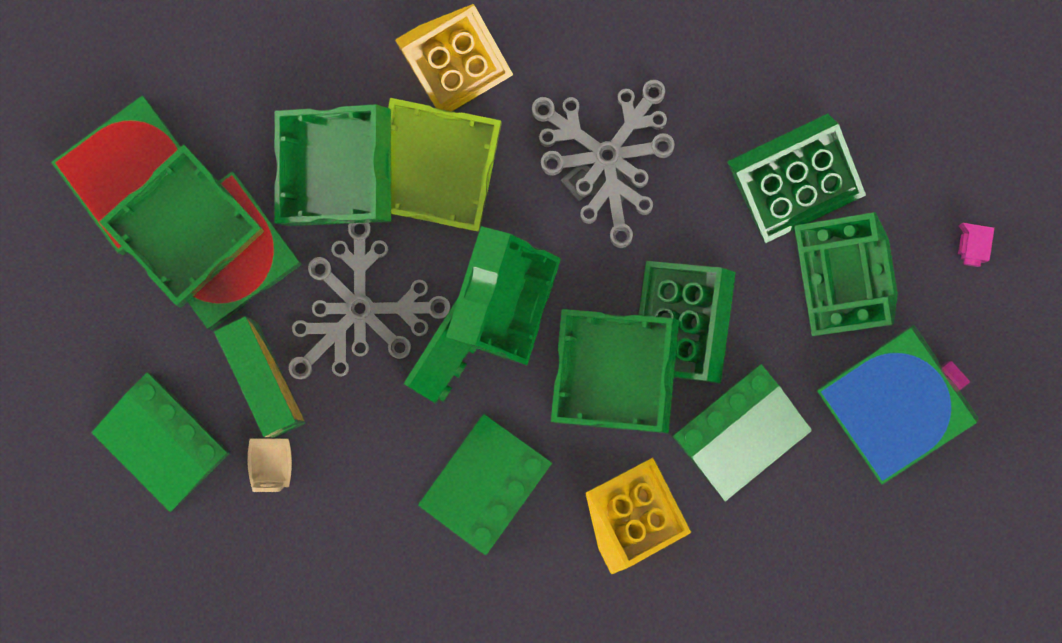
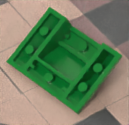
M876 212L794 226L812 336L894 324L898 293L889 238Z

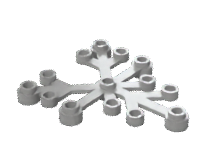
M650 80L644 85L643 98L635 109L633 106L635 98L633 91L622 89L619 92L618 103L622 106L625 123L611 142L605 141L600 143L580 129L578 116L579 102L573 97H569L563 102V112L567 115V119L555 112L554 103L549 98L540 97L532 105L533 116L538 121H549L559 128L558 130L547 128L541 131L539 140L543 146L551 147L555 142L575 139L592 151L568 156H561L556 151L546 152L541 158V168L546 174L557 175L563 168L594 164L585 177L576 183L577 193L580 196L586 197L592 193L593 184L601 173L605 171L606 182L589 205L581 209L580 217L584 223L591 224L595 222L597 212L609 197L614 225L610 232V240L618 248L629 246L633 238L631 228L624 221L620 195L635 205L637 212L642 215H647L652 211L653 202L649 197L641 196L618 180L616 169L628 176L635 187L642 188L648 183L647 172L635 168L624 159L655 154L660 158H666L674 151L675 143L673 138L664 133L655 136L651 143L621 147L635 129L652 127L660 130L665 127L667 117L663 112L656 111L652 115L644 116L652 104H658L664 99L665 87L658 80ZM650 90H656V91H658V93H659L658 97H656V98L650 97L649 94H648L649 91H650ZM628 94L631 96V100L624 102L621 100V96ZM574 103L576 109L569 111L566 109V105ZM541 107H546L549 112L546 115H541L538 110ZM656 116H660L663 118V123L657 125L653 122V119ZM545 134H551L553 139L550 142H545L542 137ZM660 143H665L668 149L662 152L657 146ZM605 152H610L613 158L605 160L602 155ZM551 160L556 161L558 164L554 169L547 167V163ZM641 174L645 177V181L638 183L634 179L635 176ZM587 183L590 186L589 190L586 192L579 189L580 184ZM646 201L650 207L647 210H642L639 204ZM586 210H591L594 212V217L587 219L583 214ZM624 233L627 238L625 241L620 242L616 239V235Z
M349 223L348 232L354 239V255L343 241H336L331 248L335 257L341 258L354 270V294L331 272V264L325 258L317 257L309 263V274L316 280H324L346 302L326 303L323 300H318L312 305L313 314L317 317H325L327 314L346 315L338 323H307L303 320H298L293 324L292 332L297 337H305L308 334H326L304 357H296L290 362L289 372L296 379L302 380L309 377L312 372V365L334 342L335 362L332 365V371L339 377L347 375L349 365L346 362V330L353 323L354 343L352 344V352L356 356L363 357L369 351V345L366 342L367 323L389 344V353L394 358L403 359L411 352L409 340L403 336H396L374 314H398L411 327L412 332L416 336H424L428 332V324L424 320L418 319L414 314L430 313L436 319H443L451 309L449 301L442 296L433 297L429 302H414L418 297H422L428 292V285L423 280L414 281L411 289L398 302L373 303L366 296V270L378 258L385 257L388 253L387 244L384 241L378 240L372 244L371 250L365 255V239L371 233L369 223ZM359 224L365 227V232L361 235L355 233V227ZM339 244L345 246V252L341 255L335 252V247ZM378 244L384 245V253H375V246ZM319 264H323L326 268L325 272L321 275L315 271L316 266ZM416 284H424L425 290L423 293L418 294L414 291ZM359 303L365 305V311L362 314H358L355 311V306ZM443 303L445 310L442 313H436L434 310L435 304ZM318 304L325 305L326 310L323 314H317L315 308ZM302 323L306 326V331L303 334H298L296 326ZM423 323L425 325L424 332L417 333L414 329L415 325ZM399 342L405 345L403 353L395 351V345ZM358 343H364L366 347L365 351L361 354L355 350V346ZM299 363H304L306 366V371L302 374L296 371V366ZM338 363L345 364L346 370L344 373L339 374L336 372L335 367Z

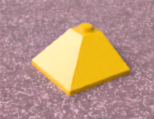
M474 4L421 24L395 40L437 109L454 111L513 75Z
M654 458L586 492L598 549L611 574L629 568L691 533Z

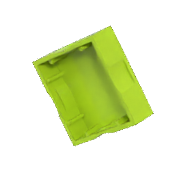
M390 98L388 108L391 109V214L479 232L502 121Z

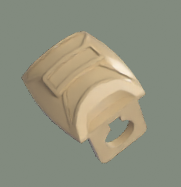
M289 438L250 439L248 472L252 492H280L284 487H289L292 471Z

